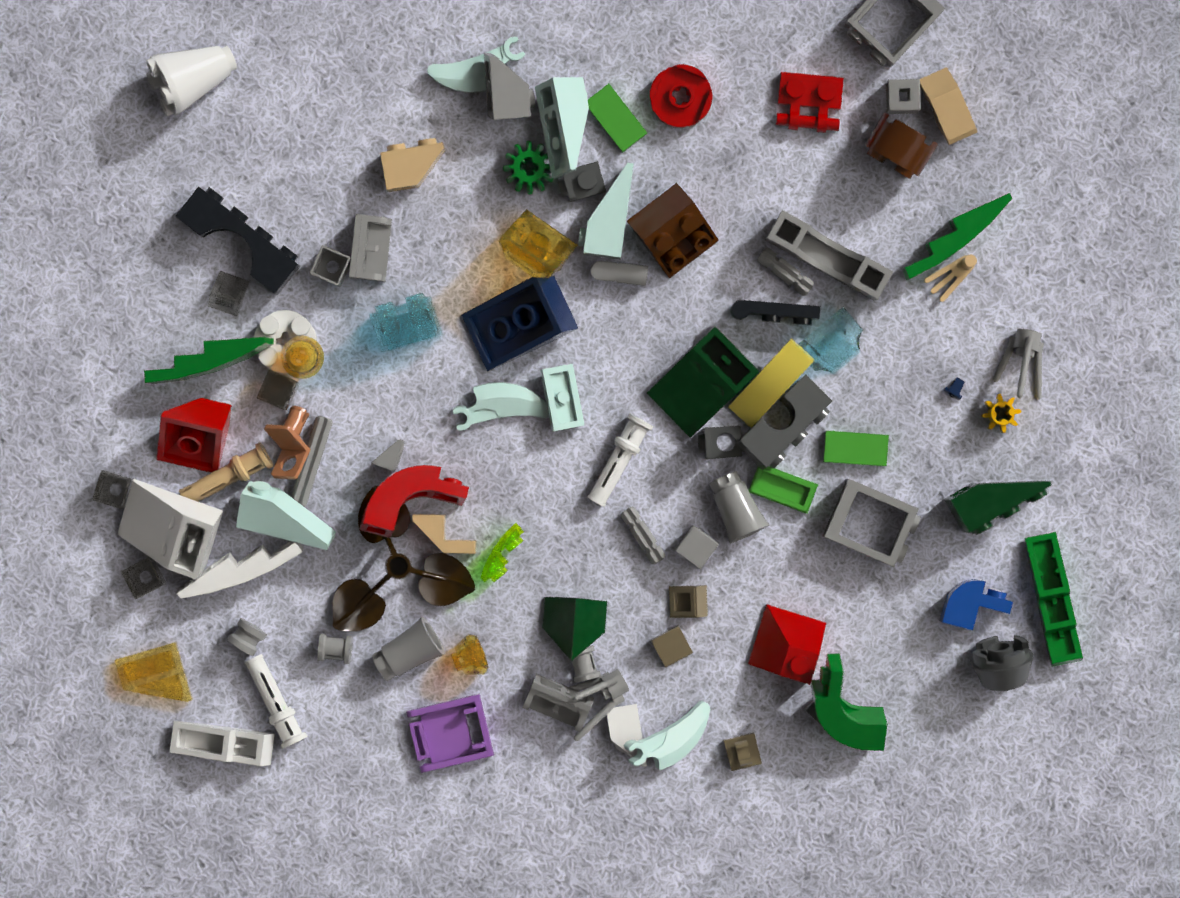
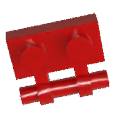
M781 72L778 104L790 105L789 114L777 113L776 125L788 126V130H798V127L816 129V132L826 133V130L839 131L840 119L828 118V109H841L844 78ZM800 106L818 108L817 117L799 115Z

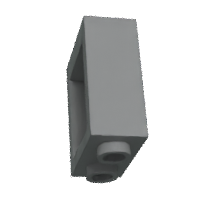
M866 0L846 22L845 26L849 28L846 33L857 44L860 45L864 42L872 50L869 54L881 66L887 64L892 67L945 8L937 0H911L927 17L893 54L858 23L878 0Z
M847 479L823 533V537L894 567L896 561L902 563L908 550V545L904 544L908 533H915L921 517L917 515L918 508L851 479ZM857 492L907 512L888 556L839 535Z

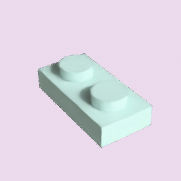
M573 364L540 370L552 432L584 426Z

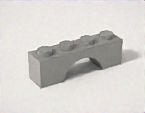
M784 210L779 214L765 241L873 301L879 299L893 274V271L834 242L809 224Z

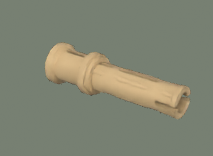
M259 442L255 445L254 449L241 456H233L229 464L180 489L179 492L181 496L199 502L239 480L242 482L250 480V475L265 467L268 469L272 468L273 463L265 447Z

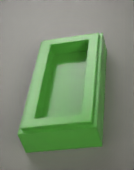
M609 83L587 100L589 111L622 153L647 135L646 130Z
M825 431L823 462L887 466L889 435Z
M757 466L749 493L808 514L818 484L781 470L773 469L770 466L764 470Z

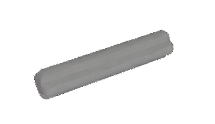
M317 416L307 444L311 450L296 479L291 495L303 507L307 505L333 424L331 419L323 416Z

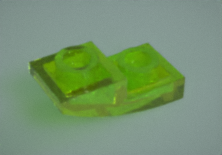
M517 522L500 538L490 553L481 574V579L484 583L489 578L496 582L508 571L505 565L509 560L501 551L506 548L510 553L524 541L520 535L525 531Z

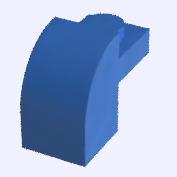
M977 579L966 580L954 586L947 594L939 621L973 630L979 606L1010 614L1013 602L1005 600L1007 593L988 589L987 594H983L986 581Z

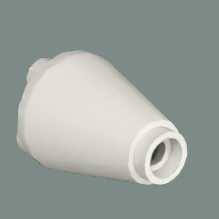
M220 46L155 54L146 60L149 72H146L147 79L153 90L159 89L162 96L160 104L167 117L182 113L229 77L231 71L237 69L235 58L228 46L222 48Z

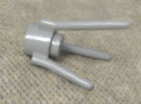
M1021 328L1017 329L1016 337L1010 336L1008 347L999 363L993 381H999L1014 349H1016L1015 354L1023 357L1017 389V397L1022 398L1029 360L1034 358L1035 355L1036 399H1041L1042 351L1044 343L1040 342L1042 333Z
M618 669L569 687L576 691L583 690L573 696L574 701L598 691L604 700L611 698V701L582 728L581 732L574 736V740L579 741L615 706L625 701L622 694L628 692L629 688Z

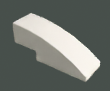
M174 721L170 753L223 762L232 761L255 766L271 765L275 734Z

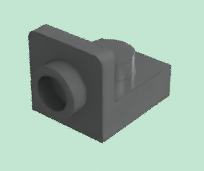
M598 161L576 167L575 170L557 179L562 197L568 195L570 202L606 193Z

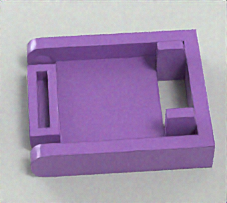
M480 693L406 711L408 718L421 716L420 721L409 723L417 760L431 758L432 762L419 766L421 773L494 756ZM477 711L484 741L472 743L466 714Z

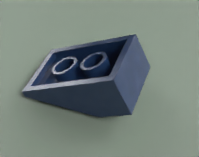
M553 272L534 275L461 315L487 372L578 329Z

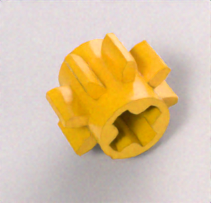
M997 394L996 403L991 401L984 402L989 409L988 413L981 414V417L989 418L991 421L987 429L991 430L995 425H999L1001 433H1006L1007 424L1012 426L1018 425L1014 420V416L1022 411L1013 408L1014 397L1009 398L1005 402L1002 399V395ZM1005 406L1007 408L1005 414L1008 416L1007 420L999 419L997 421L995 419L997 417V412L994 411L995 408H1003Z

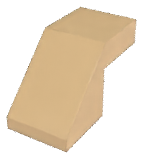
M947 67L920 79V88L933 109L936 124L948 145L977 133V128L960 88Z
M413 514L412 521L443 553H476L477 540H445L446 515Z

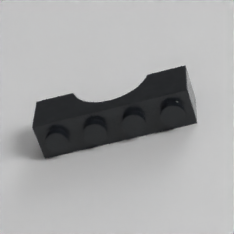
M198 186L175 217L203 238L217 231H231L241 235L248 243L252 252L253 261L250 275L278 296L300 268V265L295 262L298 256L284 245L281 249L274 246L270 242L273 236L262 227L258 226L255 230L245 223L249 217L235 206L228 210L221 204L224 198L212 188L208 187L204 191Z

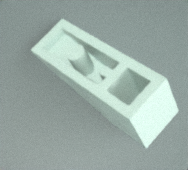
M553 77L535 86L552 178L561 177L575 170L589 109L583 77Z
M633 163L625 165L587 221V229L580 228L578 247H584V255L621 259Z
M250 481L241 493L236 523L237 528L324 550L328 549L335 538V530L280 488L272 487L263 481Z

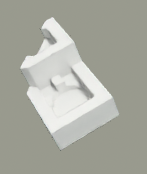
M637 704L615 707L607 714L611 743L615 745L617 750L622 753L624 752L632 758L637 754V748L629 751L624 748V744L629 740L638 741L643 739ZM645 761V762H644L643 764H641L640 766H642V767L647 766V762Z

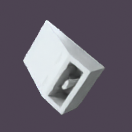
M133 479L117 535L166 569L197 580L207 565L223 511Z

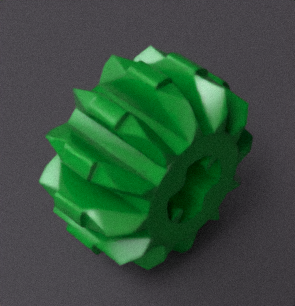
M526 141L527 151L524 152L519 144L514 145L518 156L515 157L511 153L505 155L508 161L514 163V165L503 166L504 172H514V174L506 178V182L510 184L518 179L519 181L515 186L516 192H520L524 184H527L528 195L533 194V184H537L541 192L545 191V187L541 182L542 178L549 183H552L554 178L545 173V171H551L550 164H545V162L549 161L548 153L541 157L544 145L540 143L535 152L532 151L531 141ZM526 160H532L533 165L539 166L537 172L533 170L534 175L527 176L525 170H520L522 164L526 165Z

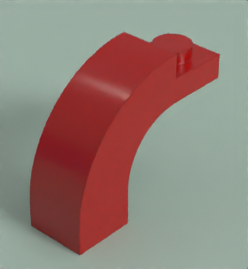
M418 465L402 469L389 476L375 490L364 510L359 530L390 538L395 529L399 509L406 502L419 497H428L462 506L467 499L469 487L462 485V482L458 479H439L442 467Z

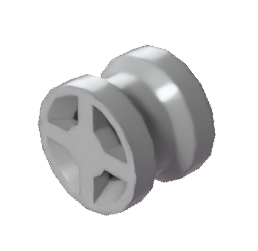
M240 618L237 623L238 629L235 633L230 634L227 640L243 652L254 656L257 651L256 645L259 641L264 640L267 634L249 621Z

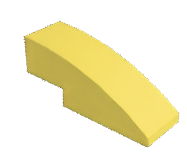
M791 338L728 407L752 428L815 359Z

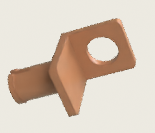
M291 406L284 425H265L264 430L282 449L271 472L273 478L297 479L311 450L299 436L309 417V413H306L307 410L302 407ZM291 458H296L294 467L288 471H283L284 463Z

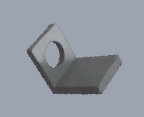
M741 426L703 428V434L698 435L699 453H705V459L742 457L743 451L736 445L742 438ZM722 433L732 434L735 438L734 448L730 451L720 450L717 446L719 435Z

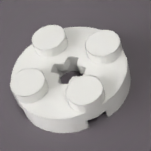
M290 310L276 311L264 317L254 334V338L269 337L274 339V345L261 351L257 356L262 364L279 373H293L300 370L309 363L317 349L316 331L309 320L301 314ZM288 332L289 338L294 339V345H289L288 350L283 351L282 346L277 344V338H282L283 333Z

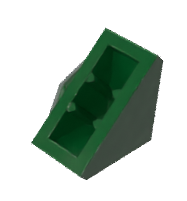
M545 597L542 628L572 661L605 633L607 601Z

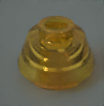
M296 336L284 345L281 352V362L288 374L295 378L306 379L320 371L324 362V352L321 345L315 339L308 336Z
M467 634L454 646L456 652L451 654L457 672L463 670L465 675H483L489 668L484 650L476 635Z

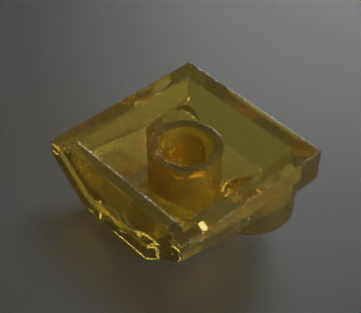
M527 209L499 239L506 259L531 277H552L557 271L562 269L565 262L578 246Z

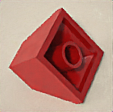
M199 398L163 411L160 418L157 460L210 473L219 470L230 425L232 405Z
M766 604L748 664L810 685L820 655L826 622Z

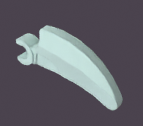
M518 37L508 38L504 45L486 52L495 55L504 64L510 60L519 61L525 56L524 52L515 55L509 50L511 44L518 42ZM484 54L461 62L432 64L427 69L428 75L432 79L452 90L467 93L486 91Z
M492 382L474 386L473 391L476 395V402L469 407L459 405L453 408V414L464 413L467 416L464 423L456 424L457 430L461 431L469 428L471 424L510 416L549 417L547 403L543 398L526 387L507 382Z
M699 701L687 714L663 730L642 740L627 741L624 744L625 749L632 751L637 748V754L628 759L629 763L639 766L648 757H653L655 767L662 770L683 759L702 737L709 718V704Z

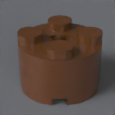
M884 112L865 143V146L869 147L866 154L884 163L886 158L897 164L894 170L911 179L913 174L919 177L937 148L938 143L933 141L930 146L925 144L924 141L927 138L925 135L897 119L891 124L887 121L890 115Z

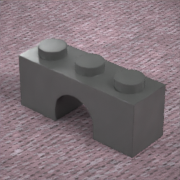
M806 374L779 399L790 413V423L786 429H774L763 419H760L736 443L761 470H764L769 465L774 469L786 457L783 451L791 443L796 447L808 435L805 431L812 421L818 425L830 413L826 407L832 400Z

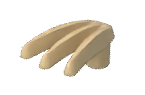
M971 254L962 256L925 278L924 283H929L951 270L947 277L931 289V293L935 294L950 280L957 277L940 297V302H944L972 271L977 263V258Z

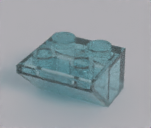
M418 293L406 297V303L395 306L393 302H388L374 307L376 312L369 314L383 353L444 335L435 303L431 296L425 297V294Z

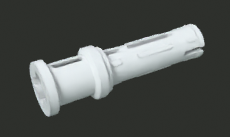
M631 413L627 416L629 421L620 436H616L614 440L616 447L603 468L592 491L587 496V498L605 507V503L632 455L636 456V454H639L641 450L639 446L647 431H651L654 427Z
M260 654L246 661L244 664L247 666L271 715L268 717L269 723L275 726L282 740V749L308 737L306 732L301 731L294 717L296 713L294 708L292 709L291 706H287L276 681L263 659V655ZM260 674L263 675V677H264V679H265V681H266V683H267V685H268V687H269V689H270V691H271V693H272V695H273V698L271 697V695H270V693H269V691H268V689H267V687H266V685H265V683H264V681H263V679H262V677H261ZM275 703L277 704V706H278L280 712H278V710H277V708H276V706H275ZM284 722H286V724H287V726H288V728H289V730H290V732H291L292 735H290V733H289V731H288V729H287V727H286V725H285Z

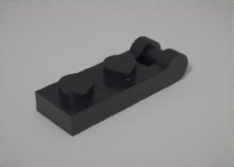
M738 300L731 306L730 311L732 317L737 320H743L748 315L762 316V322L780 323L781 317L793 318V324L812 325V320L820 319L821 306Z

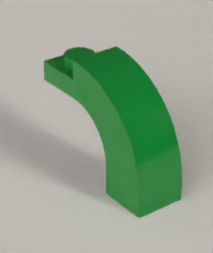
M827 653L826 666L820 667V680H811L812 697L820 724L832 738L848 747L860 750L884 751L888 724L883 707L857 706L844 700L841 697L844 669L840 654Z

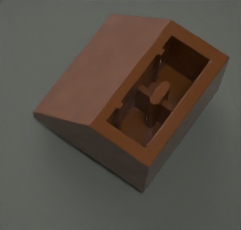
M677 183L627 220L634 233L669 279L719 241L696 204Z

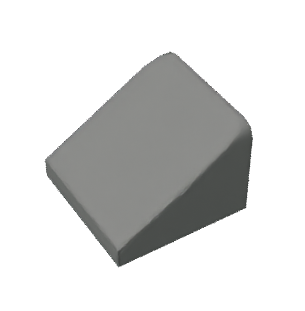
M397 440L371 463L392 471L397 470L406 444L404 443L405 441Z

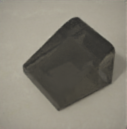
M220 271L209 295L208 307L237 317L250 281Z

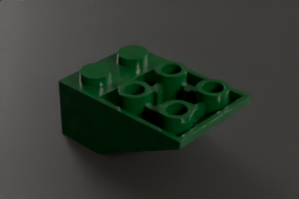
M715 326L647 394L691 438L760 371Z
M1042 480L970 483L944 498V501L962 532H971L978 535L993 526L991 520L999 516V518L1006 519L1020 511L1018 505L1022 502L1033 503L1048 494L1046 489L1052 486V483Z

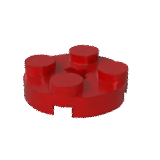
M679 64L663 70L656 76L651 85L650 102L652 111L661 122L673 128H686L696 125L705 118L712 104L713 94L710 83L703 72L690 65ZM681 88H685L687 90L686 95L690 97L689 102L683 101L681 105L675 103L676 98L672 96L673 91L679 92Z

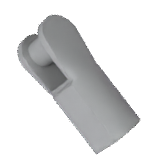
M597 261L591 267V274L597 280L646 286L648 266Z

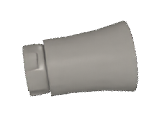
M737 471L731 472L710 483L715 494L713 498L725 524L730 544L769 526V523L751 497L745 482H741Z
M421 617L401 635L382 646V650L374 653L372 657L378 671L386 681H389L395 676H401L429 660L445 655V650L432 626L424 617Z

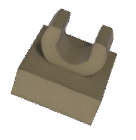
M754 732L724 740L731 771L762 764Z

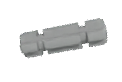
M765 248L759 255L758 262L766 268L770 267L771 272L789 286H795L794 289L801 295H807L814 285L813 281L806 276L802 277L799 270L783 258H777V254L770 248Z
M630 507L621 513V518L626 525L629 524L630 532L641 549L647 552L645 555L650 563L656 564L665 558V553L660 545H656L657 541L645 522L639 519L641 516L636 508Z

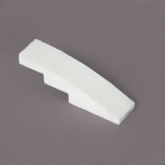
M289 541L270 554L265 546L261 545L238 562L229 552L203 570L197 580L192 578L180 586L177 594L181 599L213 593L245 583L276 569L303 552V546L300 543Z

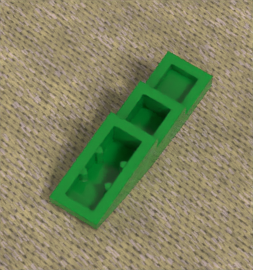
M1008 193L949 220L954 232L926 244L930 256L903 268L902 271L906 280L940 264L966 246L991 224L1012 200L1011 194Z
M255 337L204 341V354L174 356L173 369L144 370L145 383L158 384L188 380L218 372L245 361L274 345V339Z
M1056 532L1025 538L1028 561L1051 667L1082 661L1083 654L1070 599L1071 591Z

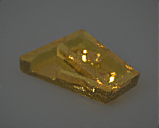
M176 642L115 660L123 690L186 702L193 700Z

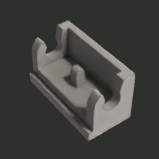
M362 214L355 215L350 278L386 282L392 219Z
M536 674L522 708L526 710L529 708L571 725L575 727L576 731L581 732L594 698L587 696L574 701L573 696L580 693L579 691Z

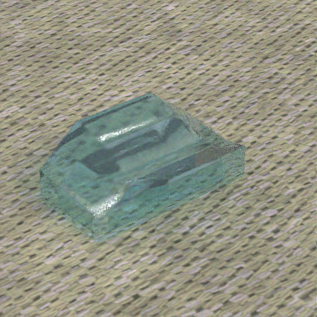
M842 307L798 345L815 359L810 365L814 371L824 370L835 374L860 353L859 338L864 330L848 311Z

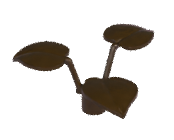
M379 486L372 487L361 503L358 513L359 528L364 510ZM405 504L399 509L395 529L391 535L393 538L402 536L408 529L410 513ZM360 530L362 536L370 543H378L385 539L391 554L385 562L387 574L372 589H370L367 582L361 579H351L343 582L337 588L333 597V627L340 631L353 632L376 624L382 618L386 604L384 599L375 593L390 578L402 579L409 573L422 576L418 585L419 592L425 601L435 606L453 604L474 592L475 584L467 568L449 554L435 553L429 555L424 562V571L411 567V562L407 556L400 553L397 554L391 537L388 538Z

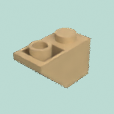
M436 138L418 141V146L406 148L405 143L387 146L386 152H380L386 190L394 192L420 187L445 152L443 142L437 143Z

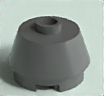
M1014 635V641H999L998 636H993L976 643L977 650L972 651L973 657L970 663L984 688L993 691H1008L1018 688L1027 682L1033 660V652L1029 649L1028 641L1025 638Z

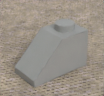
M484 53L488 116L493 120L531 117L530 108L535 107L533 89H529V85L495 55Z

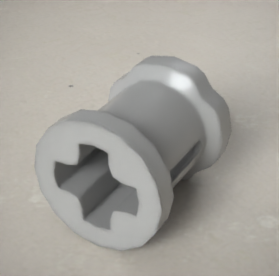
M320 634L318 661H324V659L342 660L345 664H350L353 637L347 636L344 639L327 637L326 634Z
M594 645L586 648L572 660L576 675L573 677L574 683L601 676L600 671L596 670L592 654L595 650Z

